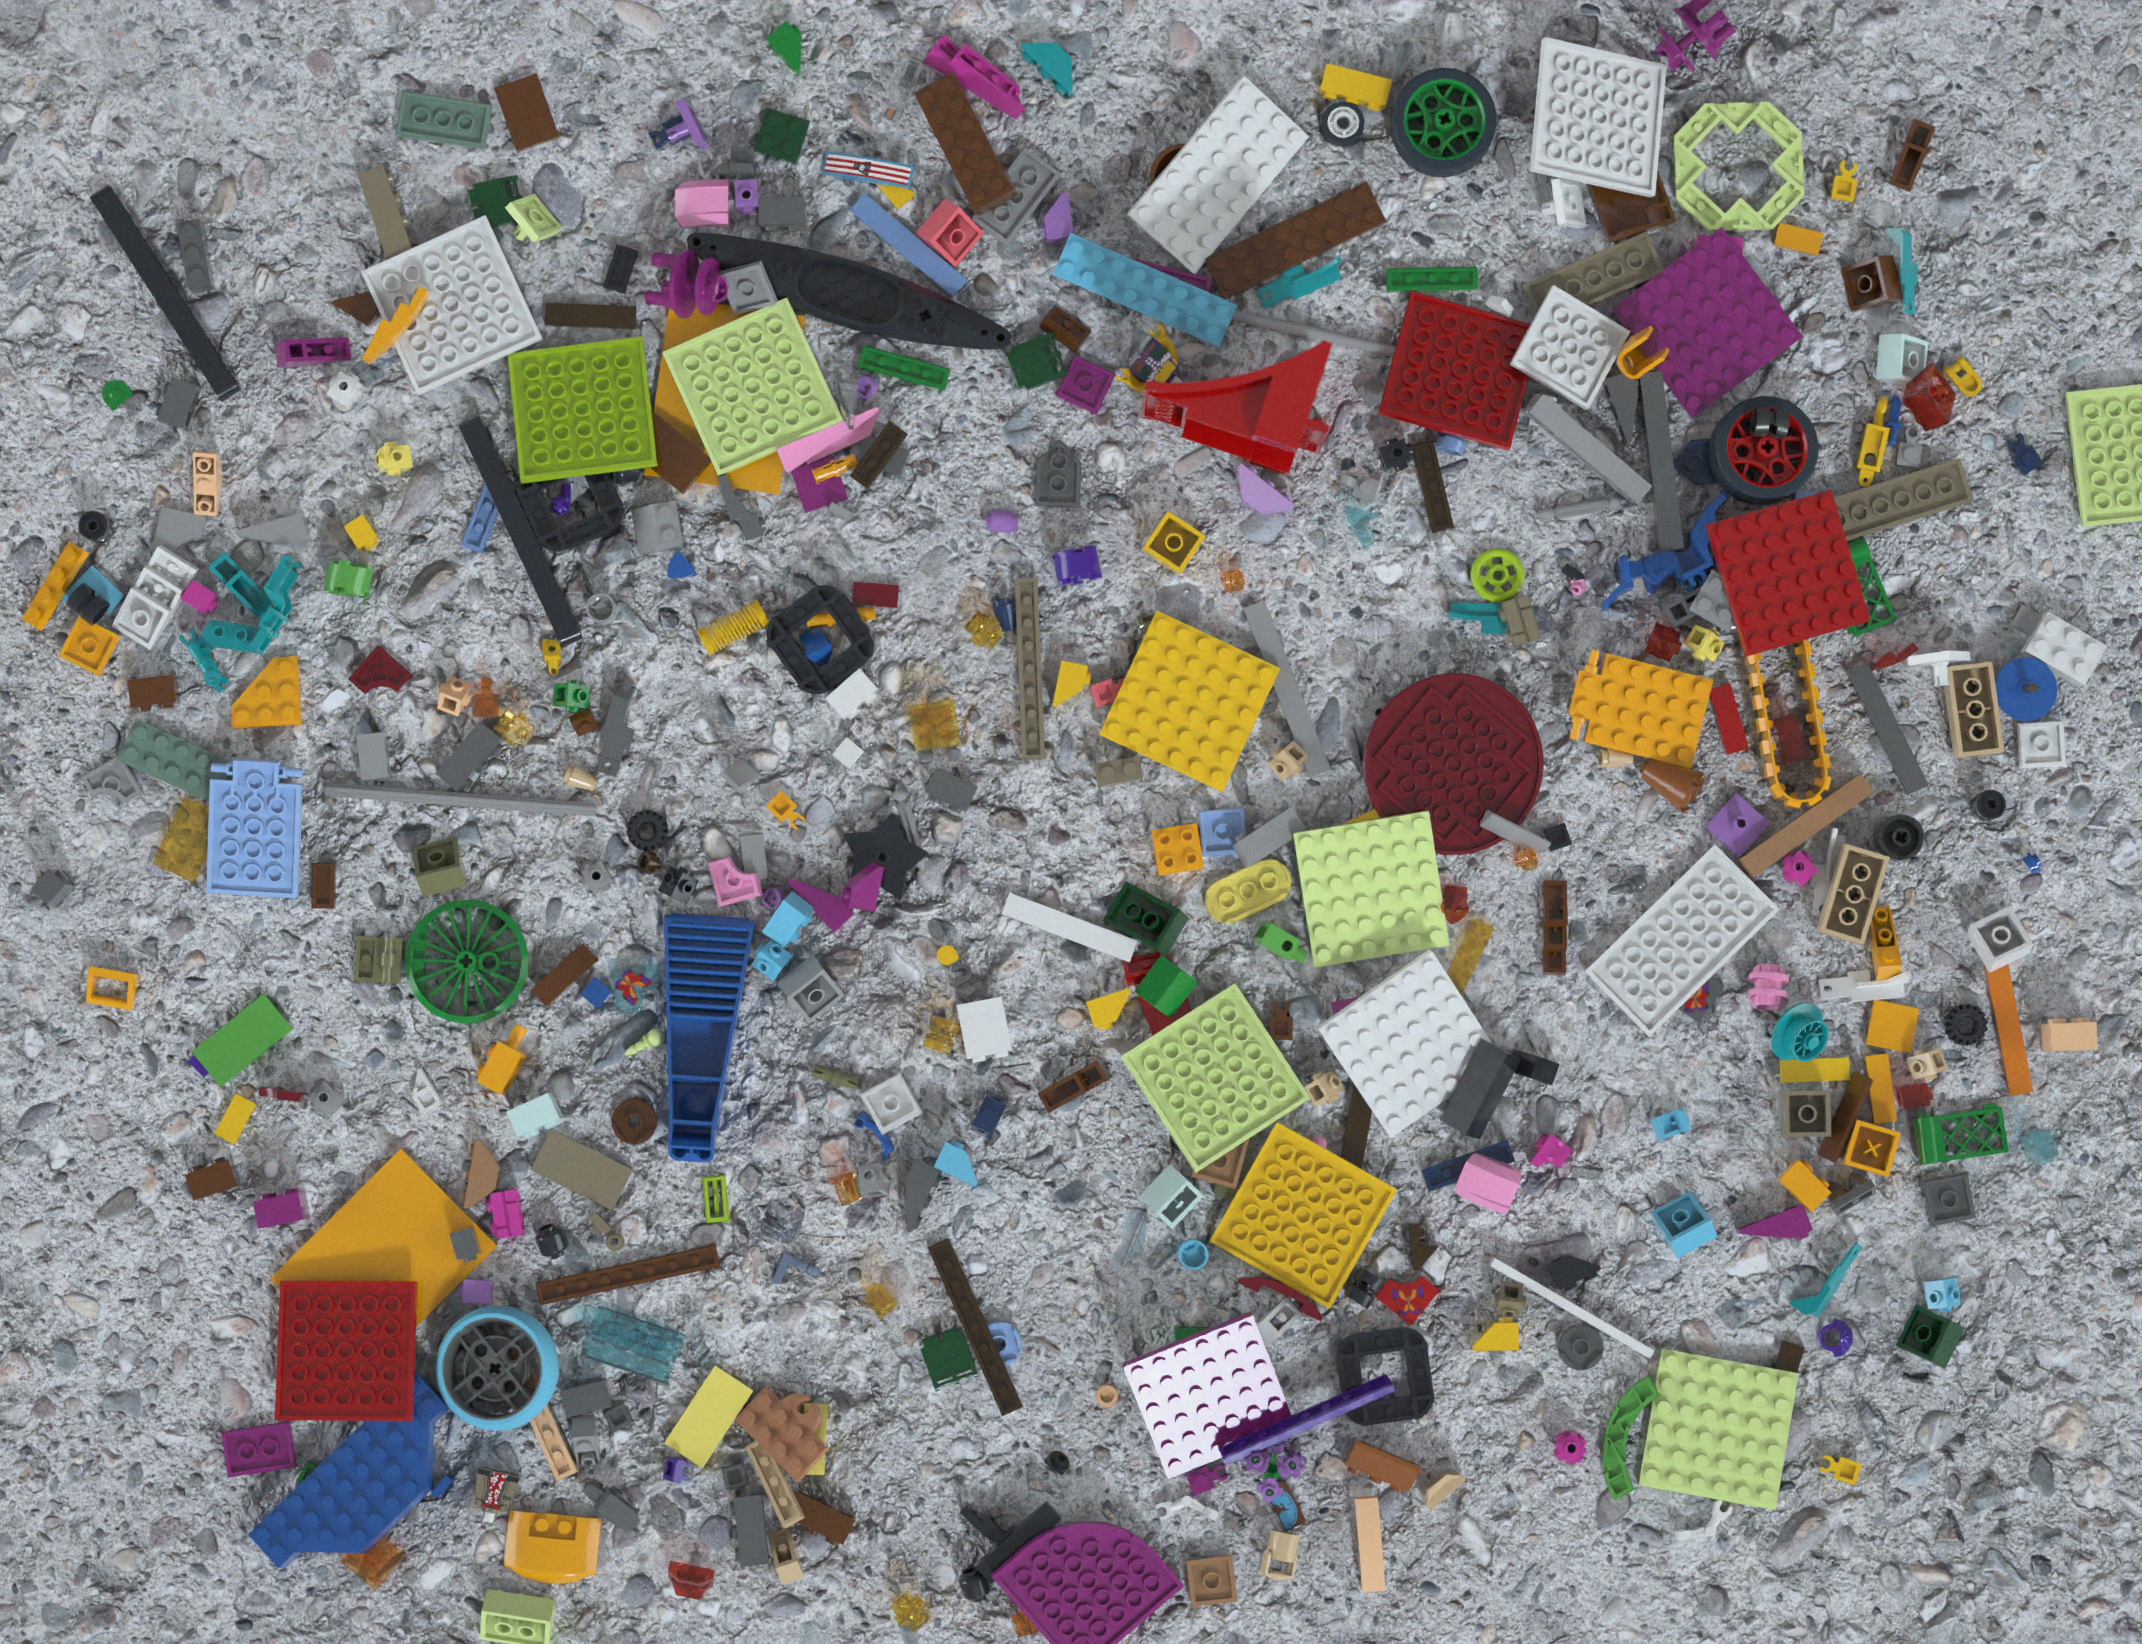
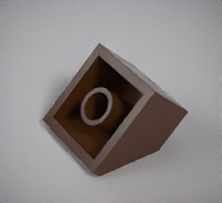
M1893 255L1876 256L1841 268L1851 312L1884 306L1902 300V291Z

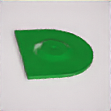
M118 380L108 382L102 391L103 400L112 411L134 394L125 383Z

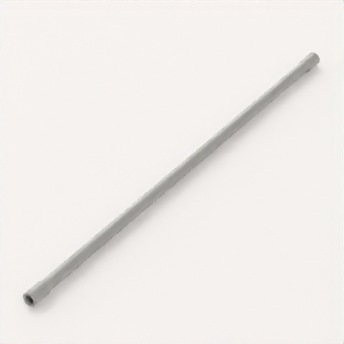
M1235 310L1231 319L1237 322L1393 357L1396 347L1390 344L1240 310ZM1529 377L1527 388L1561 396Z

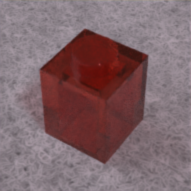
M1927 1083L1896 1087L1899 1110L1931 1105L1930 1100H1933L1931 1087H1928Z

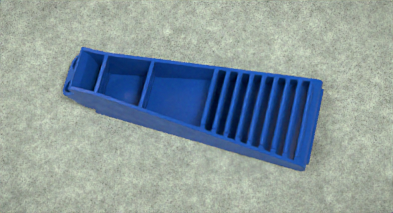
M682 913L664 915L669 1092L667 1148L669 1156L677 1161L709 1162L714 1158L756 921L749 920V918Z

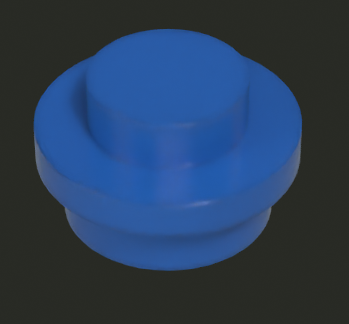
M2030 852L2026 853L2027 856L2023 860L2031 873L2041 872L2040 866L2043 863L2037 854L2031 855Z

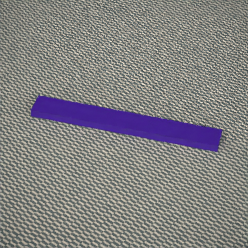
M1384 1374L1218 1448L1225 1464H1231L1395 1391L1394 1386L1387 1374Z

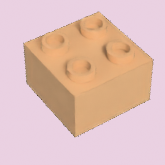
M2066 1018L2047 1019V1024H2040L2042 1052L2098 1049L2097 1022H2089V1018H2070V1023H2066Z

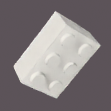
M2046 612L2042 614V618L2032 635L2029 636L2020 654L2043 662L2054 674L2079 688L2087 683L2107 645L2052 613Z

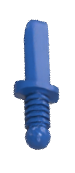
M1894 395L1892 397L1890 420L1886 421L1885 424L1886 427L1890 428L1887 440L1889 446L1896 444L1897 430L1902 429V424L1899 423L1901 400L1898 396Z

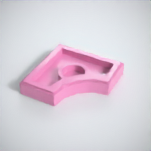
M732 857L708 863L719 907L763 895L758 873L749 874L741 871L734 864Z

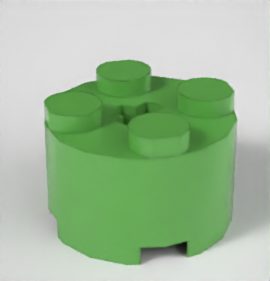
M329 560L324 591L345 597L359 595V598L368 599L370 597L373 566L368 564L354 565L352 561Z

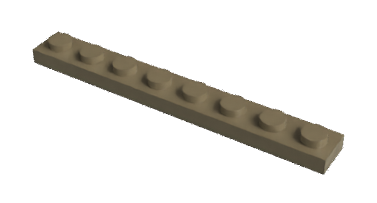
M1038 577L1015 578L1022 760L1045 759Z

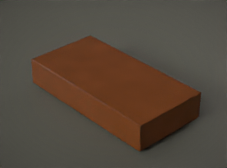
M312 863L311 908L335 909L336 863Z

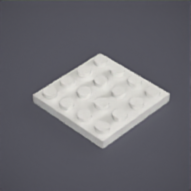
M1553 285L1509 365L1584 410H1588L1630 331Z

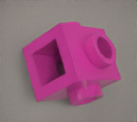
M1790 851L1781 860L1783 863L1780 867L1783 871L1781 875L1789 883L1794 882L1799 887L1804 886L1819 869L1811 863L1813 859L1804 851L1802 853L1800 851L1794 853ZM1796 864L1799 866V871L1795 868Z
M1565 1430L1555 1437L1557 1440L1552 1442L1555 1446L1553 1452L1560 1462L1564 1460L1565 1463L1569 1464L1571 1462L1574 1465L1584 1459L1583 1454L1587 1452L1584 1446L1587 1443L1580 1433L1576 1435L1572 1430L1569 1432ZM1574 1444L1575 1450L1571 1453L1568 1452V1445Z

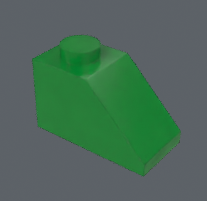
M785 21L766 38V41L784 63L799 76L802 67V38L800 36L802 32L795 24L790 26Z

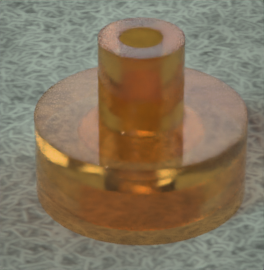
M1531 847L1520 849L1518 857L1514 858L1515 866H1520L1524 871L1536 869L1538 858L1534 849Z

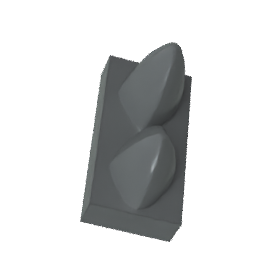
M1850 1174L1849 1192L1840 1184L1828 1181L1830 1186L1827 1189L1831 1192L1828 1197L1836 1216L1876 1194V1187L1872 1180H1867L1859 1174Z

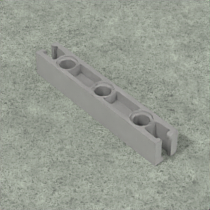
M1535 394L1522 411L1630 503L1635 502L1639 504L1652 487V485L1544 394Z

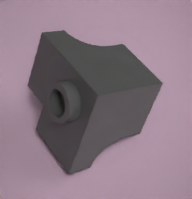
M731 147L730 159L724 164H719L720 178H735V180L754 179L755 149Z

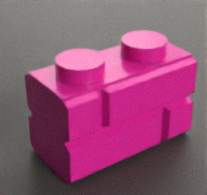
M519 1189L489 1194L490 1198L486 1199L488 1212L493 1214L494 1221L490 1222L492 1235H496L497 1239L526 1234Z

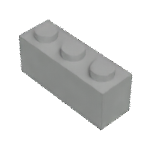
M1282 806L1272 813L1274 817L1269 821H1266L1264 818L1253 825L1255 830L1249 834L1247 831H1244L1235 837L1237 842L1231 846L1246 868L1254 865L1293 839V832L1307 830L1293 807L1285 809Z

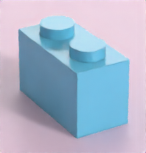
M792 891L782 901L762 932L783 948L789 942L794 944L801 934L798 931L800 927L805 928L812 919L809 914L814 907Z

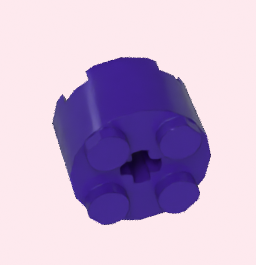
M1084 546V551L1083 549H1068L1055 553L1052 556L1059 586H1076L1084 584V580L1087 579L1094 581L1102 578L1096 546Z

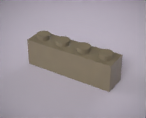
M380 165L357 173L387 260L417 246L413 234H408L406 226L409 225L406 213H401L399 204H402L398 191H393L391 184L395 183L391 170L386 171L385 167Z

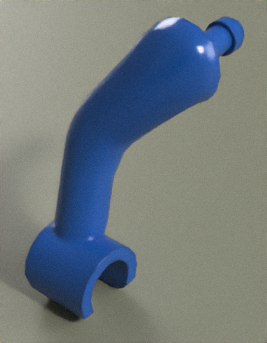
M866 1111L858 1112L856 1115L858 1119L854 1122L855 1127L861 1129L866 1126L872 1130L881 1142V1148L884 1150L883 1159H887L888 1153L894 1151V1144L887 1133L881 1134L876 1123L869 1119V1114Z

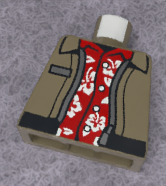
M484 1466L477 1468L475 1505L484 1507L482 1521L495 1523L498 1511H509L522 1481V1475Z

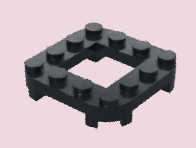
M608 473L584 475L600 512L560 530L541 490L568 478L521 483L519 478L517 484L518 497L540 544L552 554L568 553L612 533L623 522L624 508Z
M832 584L812 588L784 611L773 617L769 621L766 632L768 647L773 649L798 685L796 686L809 694L828 692L868 663L877 650L876 638L872 630L846 594ZM824 609H827L852 645L817 670L791 634Z
M1409 1327L1350 1334L1339 1342L1336 1350V1364L1340 1394L1363 1384L1360 1356L1404 1351L1410 1396L1371 1401L1346 1412V1416L1351 1421L1361 1426H1369L1404 1420H1416L1422 1418L1430 1411L1435 1400V1394L1433 1392L1428 1344L1418 1331Z

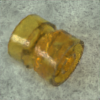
M932 1015L929 1024L931 1032L926 1034L922 1046L950 1055L954 1045L952 1038L957 1036L960 1024ZM940 1029L945 1030L944 1037L938 1035Z

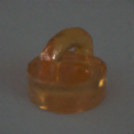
M1232 569L1222 574V585L1226 592H1238L1244 588L1245 579L1240 570Z

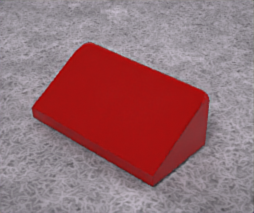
M1154 952L1134 956L1131 958L1130 963L1122 960L1127 986L1140 984L1161 954Z

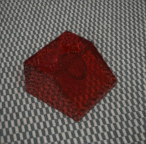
M1932 362L1906 385L1902 400L1905 407L1909 408L1914 415L1917 424H1920L1926 432L1949 423L1956 394L1934 362Z

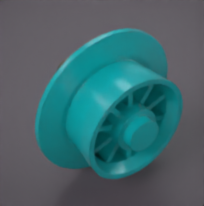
M1802 1002L1784 1012L1777 1019L1772 1032L1771 1047L1773 1053L1778 1058L1786 1061L1797 1059L1801 1062H1807L1817 1057L1825 1048L1829 1038V1029L1823 1022L1821 1010L1813 1003Z

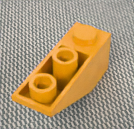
M1890 906L1875 907L1869 926L1872 962L1876 981L1899 975L1902 962Z

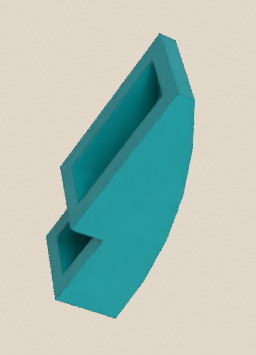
M224 550L207 565L256 617L272 604L268 595Z

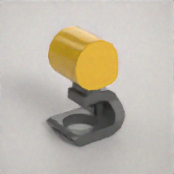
M944 945L940 947L937 952L938 961L944 966H950L952 973L963 972L965 974V977L949 985L957 988L968 982L972 977L970 967L963 963L958 964L959 955L952 946Z

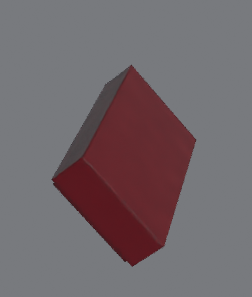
M854 582L853 605L898 608L899 585Z

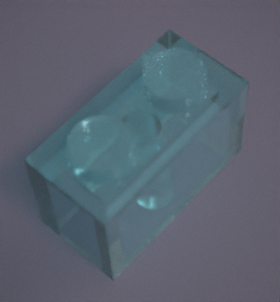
M2036 1129L2018 1136L2027 1162L2045 1165L2053 1162V1157L2059 1155L2049 1129Z

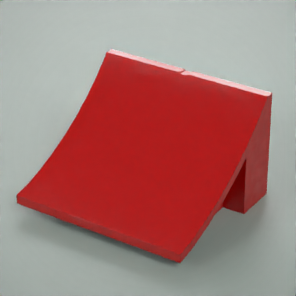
M1322 341L1316 346L1285 361L1233 377L1186 383L1147 381L1143 393L1140 418L1158 420L1182 428L1181 438L1244 458L1246 463L1288 476L1298 448L1319 454L1330 428V425L1326 424L1327 421L1319 417H1313V419L1308 417L1333 343Z

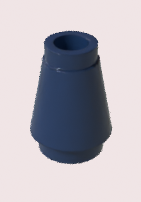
M1010 597L992 601V610L1002 628V632L1016 629L1014 603L1011 602Z

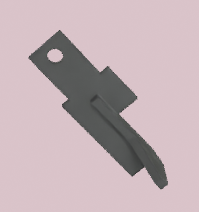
M632 686L627 694L614 690L600 742L604 743V747L597 768L598 772L617 777L624 749L630 750L635 729L623 725L637 687ZM606 763L612 764L611 770L605 768Z

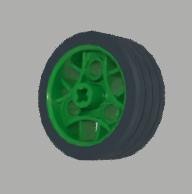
M1437 68L1427 70L1415 76L1404 86L1397 97L1391 115L1390 131L1393 144L1399 156L1407 165L1419 173L1431 177L1446 178L1460 175L1472 169L1482 160L1492 143L1496 131L1497 115L1494 102L1488 90L1478 79L1467 72L1455 68ZM1438 89H1445L1447 92L1442 96ZM1451 91L1458 92L1463 96L1460 106L1446 100ZM1432 99L1436 102L1437 107L1428 109L1425 106V101ZM1466 99H1468L1473 106L1464 107ZM1413 104L1418 112L1408 114V110ZM1467 116L1471 119L1472 124L1470 126H1463L1460 123V118ZM1422 118L1423 131L1408 129V120ZM1442 120L1446 121L1445 125L1440 124ZM1468 135H1478L1473 144H1471ZM1412 137H1422L1417 145ZM1461 137L1467 150L1458 154L1450 143ZM1430 138H1435L1439 141V147L1431 148L1427 141ZM1446 149L1451 156L1442 157V153Z

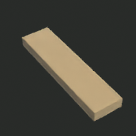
M756 1441L746 1446L745 1448L782 1527L787 1528L805 1518L782 1467Z

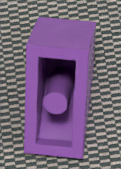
M1068 191L1061 194L1045 215L1044 224H1040L1041 236L1046 238L1047 244L1067 241L1070 233H1074Z

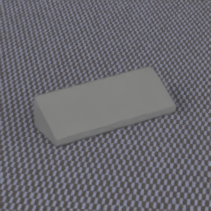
M1489 810L1485 812L1480 822L1481 827L1535 854L1541 853L1551 844L1547 839Z

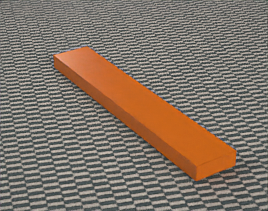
M2007 964L1990 973L1984 965L2009 1096L2033 1092L2009 965Z

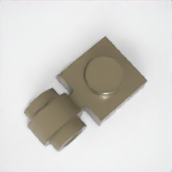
M595 1212L589 1218L592 1221L590 1224L592 1229L599 1235L603 1233L607 1236L606 1246L612 1251L622 1249L625 1244L623 1235L617 1233L599 1212ZM614 1237H616L619 1240V1244L617 1246H614L612 1244V1239Z

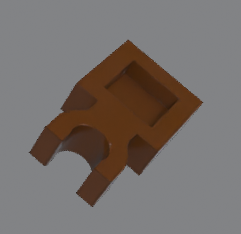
M1272 1001L1275 1017H1269L1270 1037L1272 1040H1293V1017H1287L1290 1001H1285V1008L1283 1010L1277 1008V1001Z

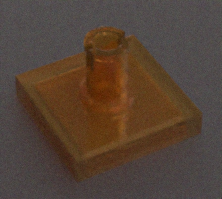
M384 1536L367 1553H347L341 1562L376 1591L406 1554Z

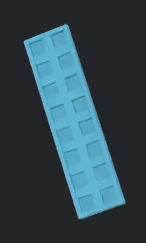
M1072 232L1053 275L1218 347H1220L1237 307V304Z

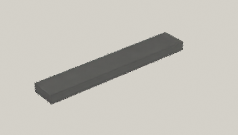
M1866 663L1847 672L1846 674L1906 795L1928 786L1929 784L1869 664Z

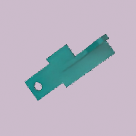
M1906 227L1885 228V233L1900 246V284H1902L1903 314L1915 315V286H1917L1918 264L1912 263V235Z
M1341 257L1335 258L1307 275L1301 264L1282 272L1283 278L1256 290L1264 308L1291 296L1293 301L1340 280L1342 276L1337 266L1341 264ZM1267 292L1272 296L1268 300L1264 298V294Z
M1451 602V612L1447 614V619L1482 621V634L1504 635V631L1507 630L1505 621L1501 622L1498 615V609L1501 608L1500 604Z
M1858 1242L1854 1243L1841 1263L1835 1267L1817 1296L1791 1300L1789 1305L1806 1316L1811 1314L1814 1317L1820 1316L1845 1278L1846 1271L1863 1247Z

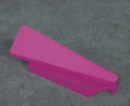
M943 34L924 59L926 64L945 76L954 71L960 78L964 88L1012 118L1018 119L1024 111L1025 107L1021 105L1019 99L1021 92L1019 85L967 44H964L959 49Z

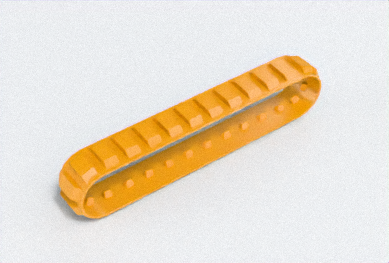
M1806 640L1797 642L1798 647L1794 649L1795 655H1799L1801 670H1798L1799 677H1803L1805 692L1802 693V698L1807 701L1809 713L1805 717L1806 722H1810L1812 737L1809 738L1810 745H1814L1816 759L1813 760V766L1818 768L1819 778H1815L1813 784L1817 786L1815 793L1811 790L1805 792L1806 800H1799L1798 794L1792 792L1788 796L1784 792L1786 790L1784 784H1779L1777 773L1780 772V767L1775 765L1773 753L1777 748L1776 743H1772L1770 728L1773 727L1772 720H1768L1766 706L1769 705V699L1764 698L1762 683L1766 682L1765 675H1761L1759 661L1762 660L1761 653L1745 657L1746 666L1751 667V674L1748 675L1750 689H1754L1755 696L1751 699L1753 711H1758L1759 716L1755 723L1757 734L1761 733L1762 735L1759 748L1761 756H1765L1766 763L1762 766L1764 779L1769 778L1770 787L1767 789L1774 800L1779 798L1783 801L1784 807L1799 809L1801 804L1808 808L1822 800L1820 794L1829 790L1831 777L1827 776V769L1831 768L1829 754L1824 753V746L1827 745L1825 731L1821 732L1820 724L1823 723L1822 710L1817 709L1816 704L1820 700L1818 686L1814 687L1812 680L1816 678L1814 664L1809 662V657L1812 655L1810 641L1806 642Z

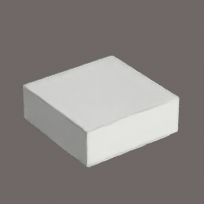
M846 737L832 755L847 768L851 769L864 751Z

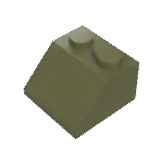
M457 836L412 847L415 877L423 897L467 886L466 871Z

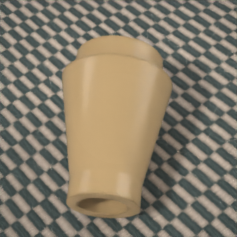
M1606 747L1599 750V767L1611 769L1632 766L1633 754Z
M568 765L562 782L567 783L566 786L593 791L598 779L577 765Z

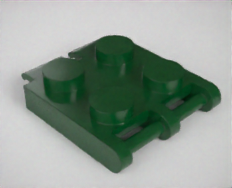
M518 175L473 184L474 189L466 191L469 206H478L477 209L470 210L472 220L486 215L492 228L516 223L505 207L510 202L522 198V195H519L517 186ZM511 182H512V184H513V189H514L515 196H513V193H512V188H511V184H510Z
M1053 332L1011 348L1012 352L1005 355L1010 370L1019 369L1018 372L1012 374L1018 390L1026 387L1027 391L1069 375L1060 358L1062 354L1057 350L1053 340L1055 337ZM1047 340H1049L1054 353H1051ZM1054 359L1057 360V363H1058L1059 368H1060V370H1061L1060 372H1059L1058 369H1057V366H1056V364H1055Z
M957 1327L941 1332L944 1339L942 1341L939 1340L938 1334L922 1339L924 1347L920 1349L936 1392L940 1391V1388L953 1383L955 1385L960 1384L959 1381L969 1377H979L964 1333L959 1334ZM972 1369V1372L957 1377V1374ZM949 1377L953 1378L938 1384V1381H941Z

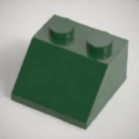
M1915 1304L1896 1346L1946 1369L1965 1328L1950 1319Z

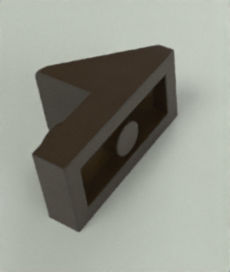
M1419 1223L1408 1224L1412 1270H1419L1437 1250L1439 1245L1421 1246V1242L1425 1241L1424 1228H1420Z

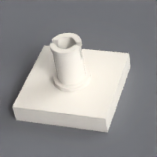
M1561 178L1551 180L1554 201L1542 203V208H1547L1542 210L1544 216L1556 214L1557 224L1577 229L1587 227L1580 182Z
M1949 650L1908 656V666L1933 667L1934 687L1949 685L1947 665L1971 661L1970 652Z

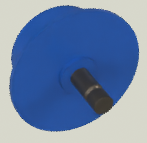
M2023 657L2008 662L1999 671L1995 680L1999 707L2009 717L2019 721H2033L2043 717L2053 707L2057 697V682L2053 672L2046 664L2034 658Z

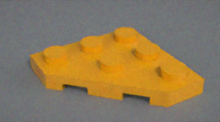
M298 656L274 657L231 706L234 730L303 724Z

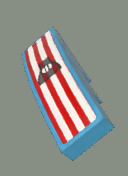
M827 152L822 174L864 184L868 182L886 187L889 185L910 190L914 166L864 156Z

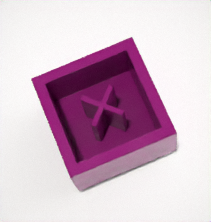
M299 1188L281 1191L282 1196H276V1193L258 1196L259 1200L253 1201L258 1229L310 1219L306 1191L299 1192Z

